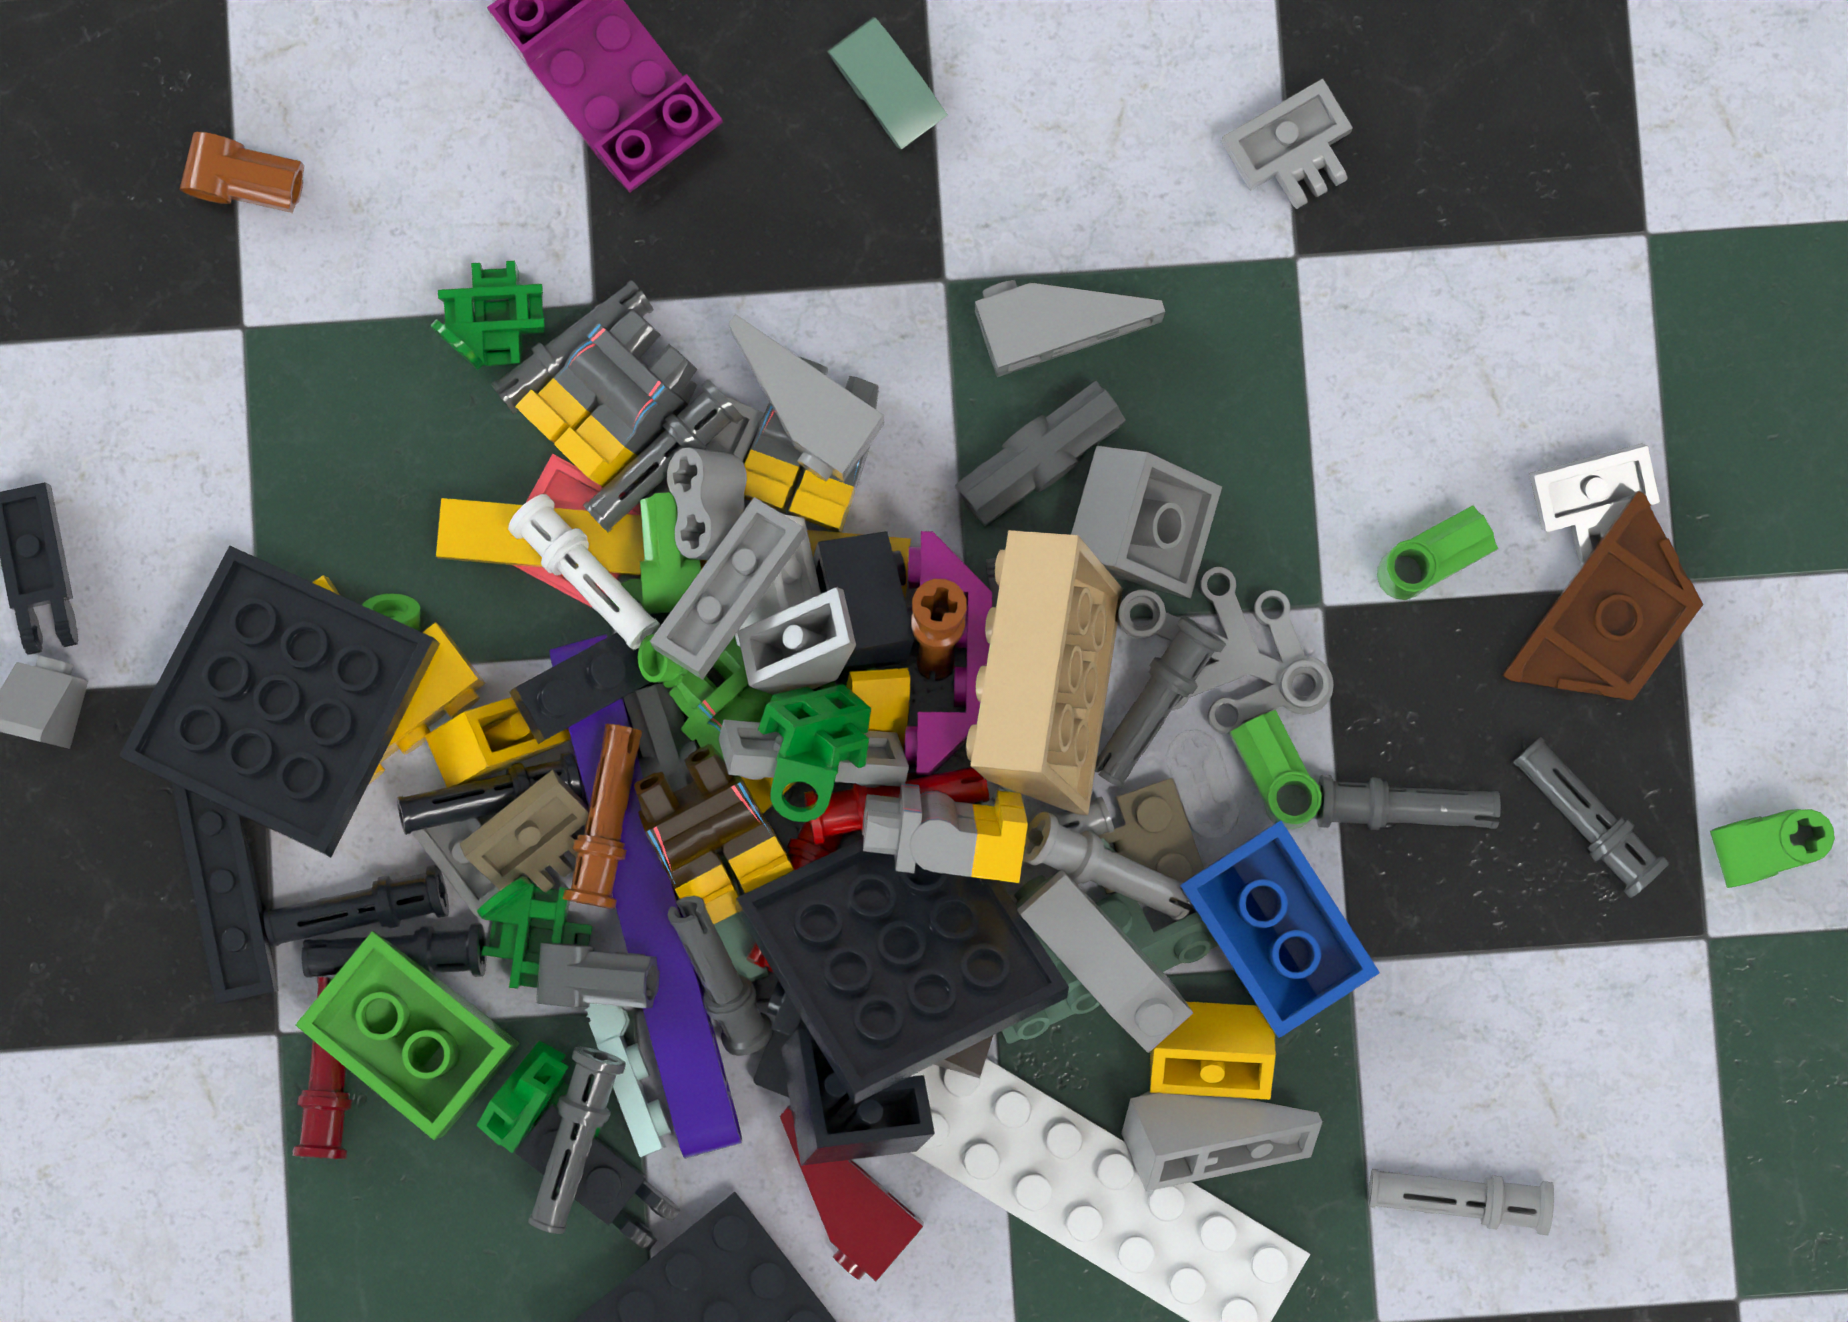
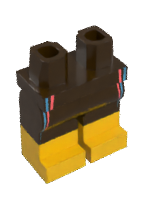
M707 744L690 753L684 759L694 779L693 783L673 792L662 771L654 772L637 781L634 787L641 808L638 811V815L644 831L654 847L680 899L687 896L702 898L713 924H716L737 913L736 898L739 897L738 891L716 850L722 848L745 893L784 876L795 869L740 775H728L724 758L712 744Z

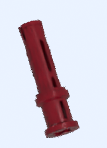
M317 977V998L332 979L329 977ZM315 1041L312 1043L308 1090H302L301 1096H298L297 1105L303 1108L300 1144L293 1146L292 1156L347 1159V1150L342 1147L345 1111L352 1108V1099H349L350 1093H344L346 1067Z

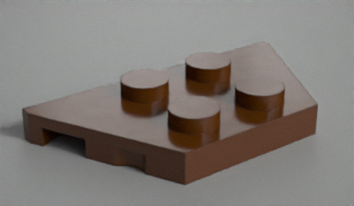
M1640 491L1635 492L1502 673L1504 677L1515 682L1537 684L1633 701L1704 605L1691 580L1688 579L1669 538L1665 536L1646 495Z

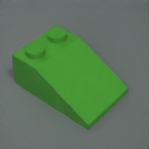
M375 931L368 935L295 1024V1026L433 1140L441 1138L448 1133L520 1044L476 1006L425 970Z

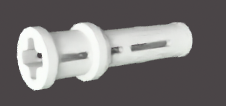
M547 494L535 496L526 502L512 517L508 527L510 533L516 539L524 538L542 557L541 565L548 573H553L554 575L562 574L618 632L631 649H638L646 636L657 632L660 623L652 618L621 583L588 551L589 542L587 541V536L581 529H572L554 511L555 503Z

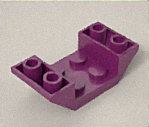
M496 0L487 7L489 13L531 73L597 158L629 193L723 123L722 118L687 74L681 75L624 0Z
M921 531V547L909 546V589H917L924 582L932 579H947L956 583L963 590L967 600L965 630L961 639L955 644V648H966V667H955L954 707L966 708L965 713L918 712V726H906L905 757L908 765H917L918 778L934 775L966 744L971 725L977 724L981 702L978 701L976 696V680L980 667L987 666L990 644L986 639L985 627L987 614L990 608H992V592L933 531Z

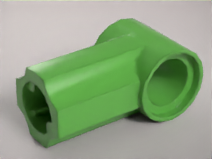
M671 492L656 493L649 498L640 500L645 561H640L643 608L648 614L671 612L701 571L700 559L685 557L677 548L675 526L678 507Z
M1472 505L1421 534L1398 543L1382 557L1377 567L1379 585L1387 595L1395 599L1408 600L1417 597L1424 590L1497 551L1498 546L1495 542L1494 532L1484 515ZM1397 557H1410L1418 563L1421 570V578L1418 583H1406L1397 576L1395 571V560Z
M1276 709L1262 714L1230 731L1229 734L1264 801L1265 811L1269 819L1273 823L1282 821L1285 827L1291 830L1301 828L1310 822L1321 806V791L1319 785L1309 776ZM1289 785L1297 786L1305 792L1308 798V809L1304 814L1291 816L1279 808L1277 792L1282 787Z

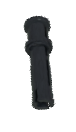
M571 752L561 753L557 761L524 767L521 762L512 764L511 768L506 769V775L453 785L406 797L399 796L397 797V807L403 832L407 835L418 830L499 813L551 770L582 799L579 774Z
M437 865L427 867L426 873L396 880H392L390 876L378 877V880L373 881L372 888L325 897L274 910L268 909L264 911V925L272 947L279 946L282 943L331 934L380 922L382 927L391 929L399 927L401 920L432 913L437 918L448 916V894L441 870Z
M472 923L469 930L434 931L432 926H422L420 929L415 930L414 935L381 936L434 976L436 973L470 971L474 977H483L485 975L487 956L482 955L483 946H486V938L481 923ZM367 937L330 940L305 939L301 953L304 976L312 978L336 975Z

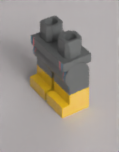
M633 309L619 320L610 331L600 323H597L586 335L589 339L581 343L571 353L565 366L538 394L530 390L515 406L578 469L601 487L606 486L628 463L632 462L663 432L665 428L662 425L666 422L665 418L670 413L678 415L685 409L688 403L678 394L686 387L698 370L670 344L665 347L649 366L640 359L661 334Z
M799 357L827 376L828 367ZM849 376L845 389L876 409L879 386L861 378ZM770 402L744 464L747 472L744 499L752 501L755 497L776 511L786 514L803 468L797 462L802 453L794 448ZM870 446L845 482L831 474L827 481H824L806 469L789 509L791 515L803 517L809 523L842 533Z

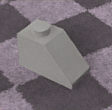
M838 587L737 631L749 686L772 695L806 686L813 690L837 680L856 647L844 590Z
M38 656L36 666L16 662L0 689V732L70 749L88 681L71 676L73 664Z

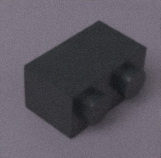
M884 531L818 542L813 561L820 592L822 594L836 587L844 590L856 647L841 673L907 662L913 642L917 640L911 629L912 604L906 605L901 587L906 584L904 559L900 551H892L888 532Z

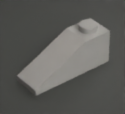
M1015 280L1001 282L985 289L982 292L984 299L975 301V315L997 377L1161 323L1165 315L1162 300L1037 283H1028L1017 287Z
M735 314L729 322L732 336L794 448L802 453L797 462L824 481H827L831 474L845 482L884 426V415Z
M1063 870L1059 871L1017 909L1022 918L1104 1009L1148 1053L1193 1014L1172 981Z
M1148 1091L1139 1097L1130 1099L1121 1134L1145 1190L1150 1191L1309 1158L1312 1155L1322 1120L1318 1112L1245 1098L1150 1093Z

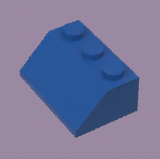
M1278 821L1180 885L1277 1038L1290 1032L1380 973L1282 821Z

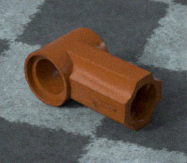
M194 132L180 191L215 203L230 204L233 199L293 213L296 204L299 203L304 184V164L301 161L245 149L243 144L223 136L206 132Z

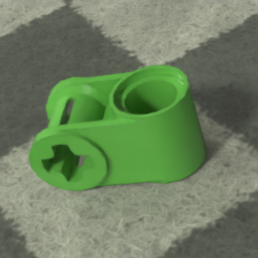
M1812 809L1786 810L1765 817L1759 816L1737 821L1710 830L1727 888L1764 880L1779 874L1778 872L1816 862L1829 853L1835 840L1834 828L1830 820L1821 812ZM1798 824L1800 826H1809L1813 831V837L1805 840V848L1803 845H1792L1790 841V835L1798 831Z

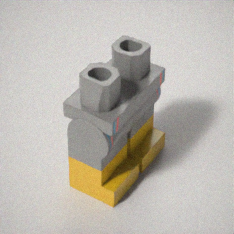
M901 783L899 798L867 794L862 825V835H864L863 851L894 855L896 871L914 873L915 863H917L923 869L932 872L1019 883L1028 826L1021 793L997 790L995 806L954 802L947 794L939 791H927L920 794L919 785Z

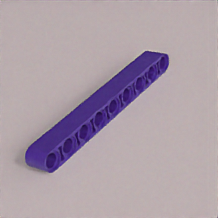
M603 634L550 649L552 667L602 641L608 635ZM623 698L568 728L589 808L602 750L605 724L631 727L633 730ZM638 749L620 842L625 843L624 849L627 851L625 859L618 861L612 895L617 900L616 910L627 952L657 957V966L660 971L658 993L655 996L653 1008H643L678 1144L684 1159L741 1144L742 1134L713 1023L704 1008L703 1000L705 993L702 982L674 926L668 919L667 914L671 906L677 908L681 918H684L676 904V901L679 899L654 847L644 831L638 815V811L641 808L634 784L643 779L639 763L641 753L640 749Z

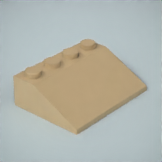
M1009 530L1006 549L999 551L995 563V579L999 585L997 605L990 608L986 618L985 632L990 648L987 666H981L977 675L976 696L981 703L977 724L971 725L968 731L966 742L967 757L971 761L970 766L987 781L1069 812L1088 815L1117 631L1118 609L1121 604L1123 588L1079 535Z

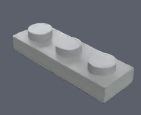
M754 497L650 640L654 650L703 680L807 536L803 526Z
M723 720L719 743L728 775H740L753 780L765 777L774 778L778 762L776 758L784 738L777 732L763 735L758 731L760 722ZM868 731V733H864L869 738L865 767L857 768L849 760L839 762L835 782L856 783L869 788L881 785L901 787V783L906 781L909 770L898 734L895 732Z

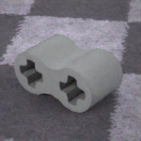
M688 447L677 451L670 460L667 470V483L678 507L675 542L683 556L691 559L709 560L744 512V490L747 472L744 463L738 456L731 453Z

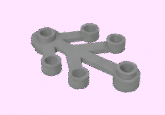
M1224 567L1209 569L1200 581V592L1215 607L1227 638L1215 635L1223 640L1226 646L1221 653L1214 652L1210 658L1218 662L1207 665L1202 669L1195 680L1198 685L1195 692L1189 694L1188 697H1182L1171 711L1182 708L1188 699L1247 675L1272 685L1237 701L1232 698H1221L1214 702L1208 711V722L1216 732L1229 734L1230 731L1241 726L1243 721L1281 706L1293 713L1302 715L1311 714L1323 708L1333 693V677L1329 668L1321 660L1304 655L1289 618L1290 602L1286 595L1277 590H1268L1257 598L1253 608L1257 621L1270 628L1281 660L1280 662L1258 652L1235 595L1236 579L1233 573ZM1213 575L1223 576L1229 584L1228 592L1222 596L1213 595L1207 587L1208 579ZM1133 591L1123 599L1119 606L1118 622L1120 627L1133 638L1145 639L1156 634L1173 641L1180 630L1177 625L1180 618L1166 613L1162 599L1151 591ZM1274 598L1281 603L1283 611L1279 618L1269 619L1264 616L1261 605L1265 599ZM1137 605L1148 607L1152 613L1151 622L1146 626L1135 625L1130 618V611L1133 607ZM1297 675H1307L1312 679L1314 688L1309 696H1300L1293 690V679ZM1229 705L1234 708L1237 714V720L1234 725L1225 727L1217 722L1215 713L1219 706Z

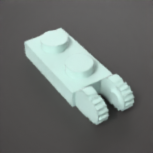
M590 1003V1007L585 1009L588 1012L586 1017L591 1019L589 1025L598 1049L615 1055L626 1062L624 1073L616 1075L613 1089L639 1156L643 1157L666 1148L662 1136L670 1133L671 1128L660 1100L656 1099L649 1102L641 1080L649 1077L650 1074L638 1043L631 1046L626 1044L624 1035L630 1023L627 1011L623 1010V1006Z

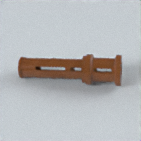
M932 579L924 582L916 589L912 598L913 614L911 629L915 639L919 641L917 667L919 672L927 679H929L931 671H935V680L947 678L952 673L955 664L954 645L961 639L965 630L966 597L963 590L956 583L947 579Z
M605 724L602 750L597 766L588 820L586 821L584 835H578V840H574L573 850L578 855L570 889L564 890L563 900L615 909L617 900L612 897L618 861L625 859L627 851L624 849L625 843L620 842L622 826L634 774L636 755L643 731L639 729L632 730L631 727Z

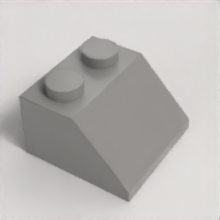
M1096 446L1071 535H1079L1114 578L1180 597L1191 598L1222 486L1149 452Z

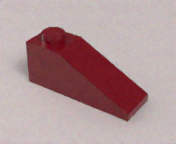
M789 1105L779 1117L829 1240L839 1249L833 1255V1258L856 1279L860 1280L866 1273L876 1282L923 1228L924 1222L853 1159L801 1166L791 1105Z

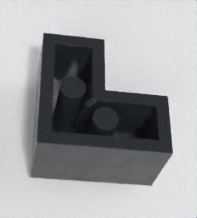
M808 1028L797 1029L781 1048L801 1166L917 1152L935 1134L924 1075L910 1076L854 1104Z

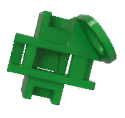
M506 261V268L483 269L481 263H471L472 288L438 290V299L444 302L445 324L435 319L430 326L435 333L477 370L482 366L521 364L523 362L522 334L544 333L542 284L520 285L519 270L515 261ZM509 299V301L486 302V300ZM528 299H529V304H530V319H529ZM473 303L475 306V322L473 316ZM508 349H510V352H493V353H488V351H491V350H508Z
M844 684L818 691H813L806 686L774 694L771 702L766 705L758 731L763 735L777 732L784 738L776 758L778 762L771 786V802L775 810L789 820L808 822L817 819L825 812L830 802L836 775L838 774L839 762L849 760L857 768H862L866 765L869 738L864 733H868L871 707ZM796 781L805 782L816 790L818 799L811 806L804 808L796 807L785 800L783 790L790 783Z
M523 876L503 888L477 910L482 919L492 921L489 946H483L482 955L513 960L509 988L518 989L520 986L537 988L541 943L574 945L577 933L576 945L589 946L593 926L567 922L570 901L563 900L564 890L569 888L560 887L559 890L550 889L544 892L539 887H536L529 877ZM530 926H531L530 939H529V945H528V952H526L527 942H528V936H529V929H530Z
M539 1040L490 1100L476 1126L499 1146L501 1144L513 1154L526 1133L534 1128L552 1103L557 1106L559 1096L566 1095L569 1085L562 1079L569 1068L568 1065L562 1063L566 1055ZM601 1127L596 1128V1137H598L601 1131Z

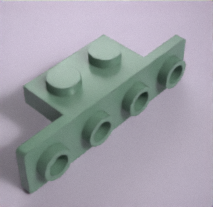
M1115 893L1096 902L1105 914L1162 972L1181 963L1198 961L1206 956L1212 948L1218 946L1197 912L1153 932L1138 901ZM1062 962L1056 967L1069 986L1067 998L1002 1030V1033L1008 1044L1020 1039H1032L1044 1033L1050 1025L1073 1014L1090 1012L1097 1008L1100 1003Z

